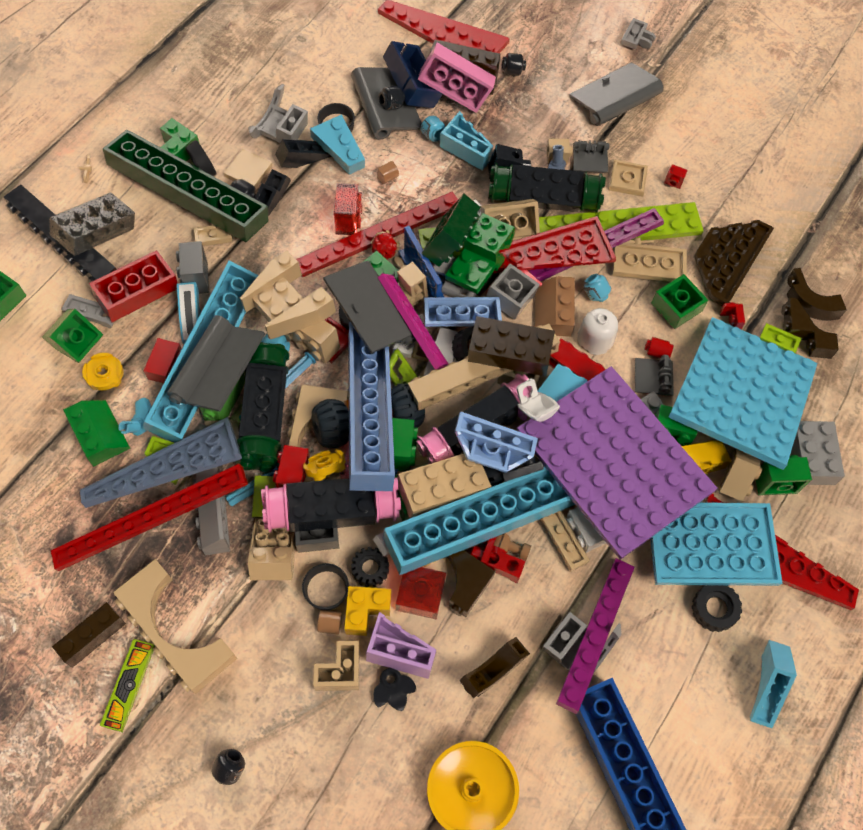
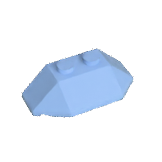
M464 412L459 413L455 428V434L466 459L507 473L534 457L538 440L536 437Z

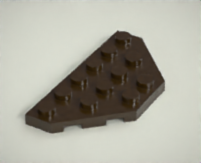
M753 220L747 224H742L741 222L729 224L723 228L712 227L695 252L694 259L711 300L722 306L731 301L774 227L760 220Z

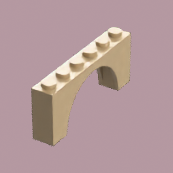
M302 385L301 391H298L296 395L297 409H293L292 413L293 427L290 426L288 431V438H290L289 446L300 447L303 437L313 426L312 410L319 402L326 399H336L345 404L344 401L349 400L348 391ZM306 475L305 482L314 481L313 477Z
M155 559L113 592L117 597L115 603L122 611L127 609L130 613L127 618L135 627L139 624L143 629L140 634L147 642L152 641L156 647L153 650L160 659L163 657L167 659L169 663L166 666L173 675L179 674L182 678L179 682L187 692L191 690L197 694L238 658L221 638L206 647L198 649L178 648L163 640L156 626L155 610L162 591L172 579Z

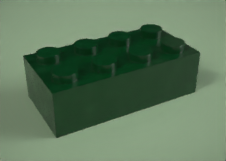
M463 193L443 215L424 247L422 254L438 267L443 262L447 264L453 257L452 253L454 251L458 252L463 247V242L469 236L468 232L473 228V223L479 217L477 213L481 207Z

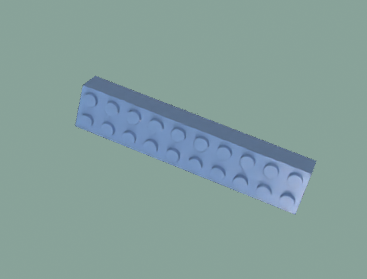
M349 322V490L393 491L395 468L389 346L371 354L351 322Z

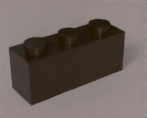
M106 602L55 643L52 648L65 664L73 668L126 623L115 609Z

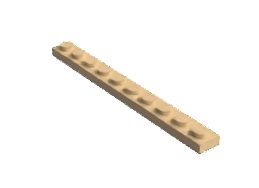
M487 394L479 399H476L474 401V404H476L477 402L484 399L490 394ZM504 425V427L513 429L511 425ZM561 511L541 518L543 525L570 572L589 563V558Z

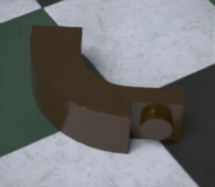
M794 268L787 278L788 285L791 287L786 294L788 299L790 297L798 299L806 313L813 319L831 321L838 320L843 316L847 309L841 294L832 296L819 295L809 288L801 268Z
M515 637L504 644L482 665L464 675L459 681L462 683L465 691L474 699L498 683L529 656L530 653L519 639Z

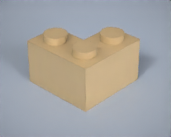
M413 262L404 265L397 271L398 284L413 307L428 297L426 276Z
M734 448L730 457L731 462L720 484V492L743 502L745 496L749 497L753 490V485H751L753 480L758 479L762 472V468H760L761 461L752 455Z
M337 641L336 663L314 664L313 687L315 691L359 690V641Z

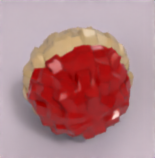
M386 230V232L382 231L376 234L371 241L372 253L378 251L384 258L392 259L396 256L397 251H399L400 243Z

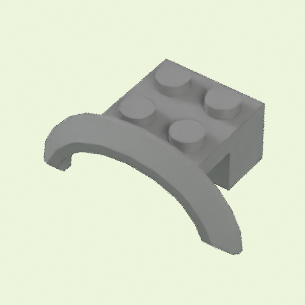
M281 84L274 90L272 101L260 122L256 126H249L248 130L252 138L264 135L281 143L282 139L298 140L307 126V110L294 104L291 105L288 111L279 107L285 84Z
M569 612L544 644L543 651L569 671L587 625ZM618 623L605 642L595 671L620 638V623Z

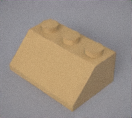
M534 199L480 206L481 215L484 213L515 227L513 241L540 233L538 202Z

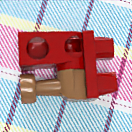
M504 533L482 542L487 545L485 550L474 546L471 553L472 556L496 571L495 573L507 577L510 581L518 584L532 545L524 543L521 546L510 541L509 535ZM508 551L519 554V558L507 554Z

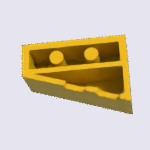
M709 440L704 443L681 446L705 474L725 469L731 462L723 442L719 440Z

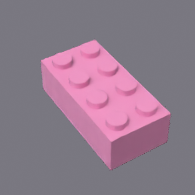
M436 43L418 77V80L475 113L478 112L494 88L496 79L494 75L439 43Z

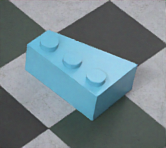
M460 111L440 133L441 148L482 171L488 165L493 154V145L481 132L478 133L473 128V124L470 121L467 122Z
M342 114L310 128L311 138L322 146V149L328 152L349 175L365 168V158Z

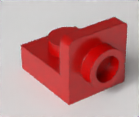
M672 164L664 184L680 189L688 170Z
M729 302L722 306L719 312L720 316H729V324L742 330L745 325L743 304Z

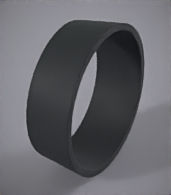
M331 103L319 111L317 116L319 124L329 115L342 114L351 120L352 123L348 128L352 132L355 114L349 106L342 103Z
M194 140L186 147V151L195 167L212 176L216 175L217 173L212 162L198 141Z
M329 563L319 564L306 573L302 582V592L307 602L316 609L333 610L345 600L349 581L347 575L340 567ZM333 572L344 581L345 595L337 604L329 607H320L310 601L307 591L311 579L318 573Z

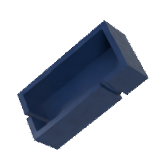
M391 41L383 58L397 86L404 92L406 104L434 108L443 94L418 80L421 68L426 62L419 45L407 43L405 45L401 42Z

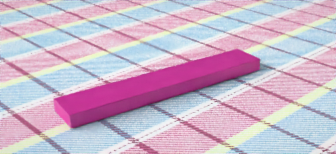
M382 273L378 277L379 281L435 370L445 368L448 362L393 275Z

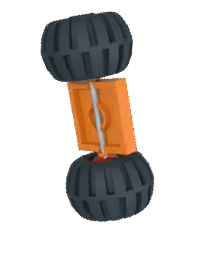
M408 384L393 386L391 388L392 418L414 420V427H420L425 419V409H417L416 402H414L413 396L409 392ZM326 399L319 402L313 408V430L321 446L339 448L349 442V400H345L344 404L336 399Z

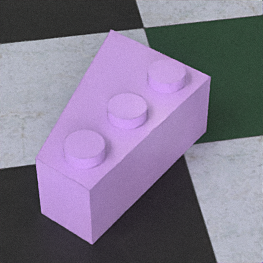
M379 612L367 649L366 661L429 679L436 649L415 635L412 636L403 630L400 625L394 624Z

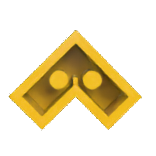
M348 586L345 634L367 636L369 615H378L380 612L385 616H390L391 589Z

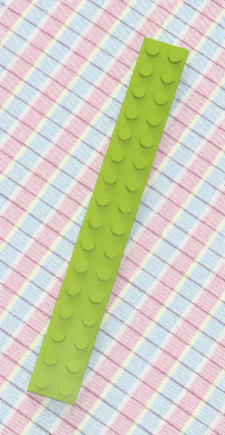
M695 202L598 211L597 213L588 212L539 217L540 233L598 216L605 231L655 208L663 218L664 224L636 238L656 240L702 235L704 230ZM436 227L418 229L419 241L423 249ZM464 245L458 252L454 251L452 253L455 258H458L464 250Z

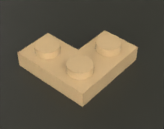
M214 224L212 226L194 228L195 242L202 241L203 246L233 242L230 233Z

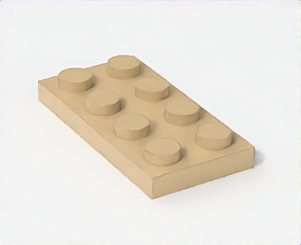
M623 243L614 247L613 252L616 256V262H613L612 276L672 282L683 274L687 276V249Z

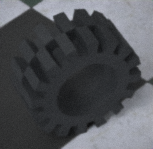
M368 547L367 550L362 548L361 552L357 551L352 559V575L361 586L363 584L365 587L371 585L376 587V584L381 585L383 580L387 579V574H389L387 556H383L379 548L376 547L375 549ZM368 560L377 562L379 566L377 572L366 574L362 570L364 562Z

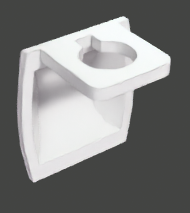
M532 378L521 383L516 388L520 401L518 407L524 414L535 421L542 422L549 419L560 408L558 403L551 397L540 392L538 393L535 380ZM531 386L530 397L527 398V396L523 395V390L525 387Z

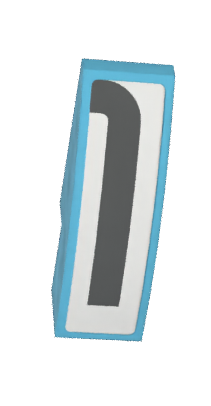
M196 282L177 284L182 344L186 343L201 314L199 290Z

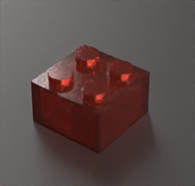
M337 183L334 205L336 235H353L357 233L358 229H361L360 217L363 212L362 192H359L358 184Z
M420 567L403 574L395 604L396 611L437 620L447 573Z

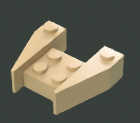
M288 250L271 260L240 297L246 313L256 307L266 318L268 323L264 326L270 340L321 323L336 312L333 298L322 287L303 298L290 284L302 276L298 261Z

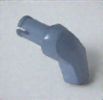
M553 146V159L550 161L548 168L565 170L566 162L563 159L564 146Z

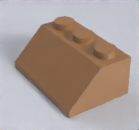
M555 276L541 282L542 286H539L535 294L534 327L550 324L556 336L571 337L575 326V277Z

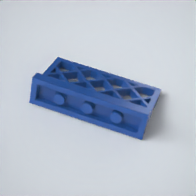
M404 227V249L398 251L399 257L403 260L404 265L413 262L426 276L428 297H444L442 282L429 259L422 254L423 248L411 227Z

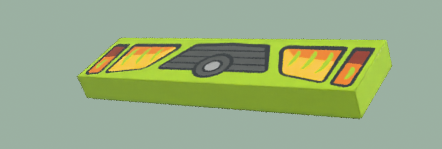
M133 639L101 720V727L123 733L153 654L154 644Z

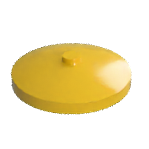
M480 741L457 743L446 749L436 759L430 770L427 781L429 807L435 819L445 830H501L511 820L518 805L519 782L516 771L509 759L490 744Z

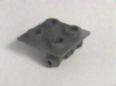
M591 140L588 143L587 141H575L573 143L574 171L608 173L607 150H609V143L604 141L597 142L596 144V141H593V144H591Z
M662 355L660 360L635 358L636 393L650 394L654 391L660 395H674L673 361H671L668 355Z

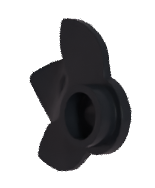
M387 668L381 673L380 683L374 689L375 705L379 708L388 702L394 709L403 711L407 704V694L416 692V685L409 676L401 675L396 669ZM388 676H393L395 681L388 683L386 679Z

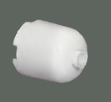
M598 308L588 312L578 331L577 340L580 347L583 346L590 354H605L613 346L617 336V317L607 309Z

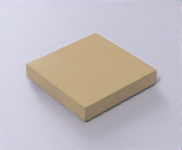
M242 149L225 170L224 176L233 181L244 179L257 188L273 165L271 161Z
M614 159L609 190L643 197L648 166Z

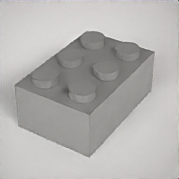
M800 421L791 456L807 457L812 480L807 485H836L845 475L835 422Z

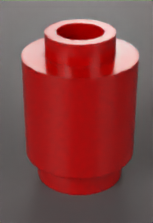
M652 337L651 340L647 339L644 350L647 351V355L661 359L662 355H668L670 358L674 345L670 344V341Z

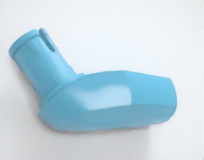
M141 398L135 402V415L131 421L120 422L119 431L122 434L133 433L138 436L147 431L142 429L143 423L151 409L150 401L147 398Z

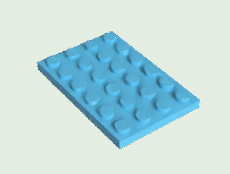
M698 503L650 538L655 585L780 586L783 584L770 503Z

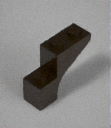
M790 297L786 304L782 306V315H784L783 330L802 338L801 340H807L806 349L809 351V357L832 359L839 350L837 333H829L819 329L798 299Z

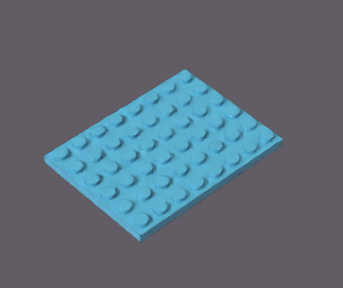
M712 317L669 418L784 470L790 457L818 363L793 351H785L778 348L774 343L762 341L756 335H752L738 327Z

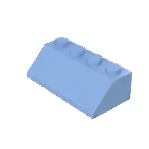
M499 297L424 298L425 327L474 326L476 316L502 321Z

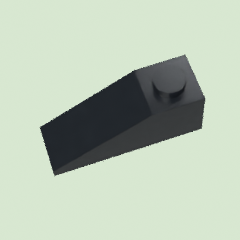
M282 139L275 154L280 166L286 168H298L332 157L316 141Z

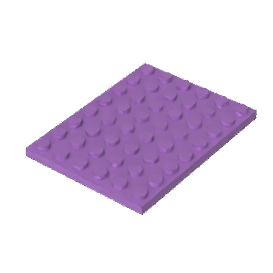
M612 366L557 401L560 408L552 417L542 422L531 418L517 427L516 430L538 438L535 455L542 461V464L620 560L718 489Z

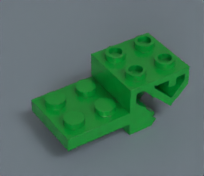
M482 213L473 228L468 232L469 236L464 241V250L445 274L446 280L478 294L493 271H497L504 262L505 257L499 251L510 248L515 235L514 226Z

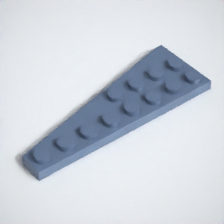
M227 417L81 489V503L85 508L242 459L230 420Z

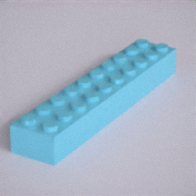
M228 261L153 403L142 429L174 443L183 439L198 407L183 403H173L169 399L170 396L167 392L215 315L226 318L232 326H240L246 314L240 297L259 275Z
M544 467L543 470L506 481L384 529L383 540L399 575H402L574 506L575 503L546 467Z

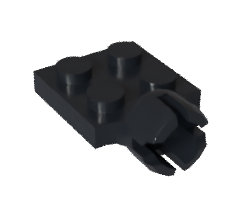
M535 456L507 473L483 466L491 487L501 484L502 481L506 482L544 469L542 461Z

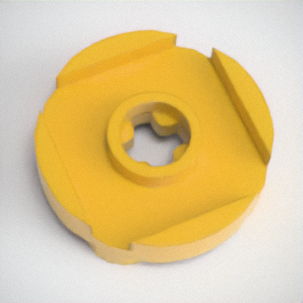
M95 354L90 357L91 360L88 363L84 364L82 375L91 389L108 390L121 384L124 369L120 360L112 354ZM103 368H105L107 371V373L103 375L98 374V372H101Z
M326 450L313 455L308 459L309 463L307 465L304 463L303 465L308 477H313L314 481H321L326 478V475L343 471L346 460L341 450H336V453H330V450Z

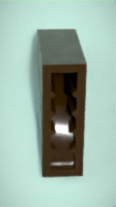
M465 550L447 556L453 566L456 577V587L449 601V606L451 607L450 610L456 615L467 617L494 578L496 571Z

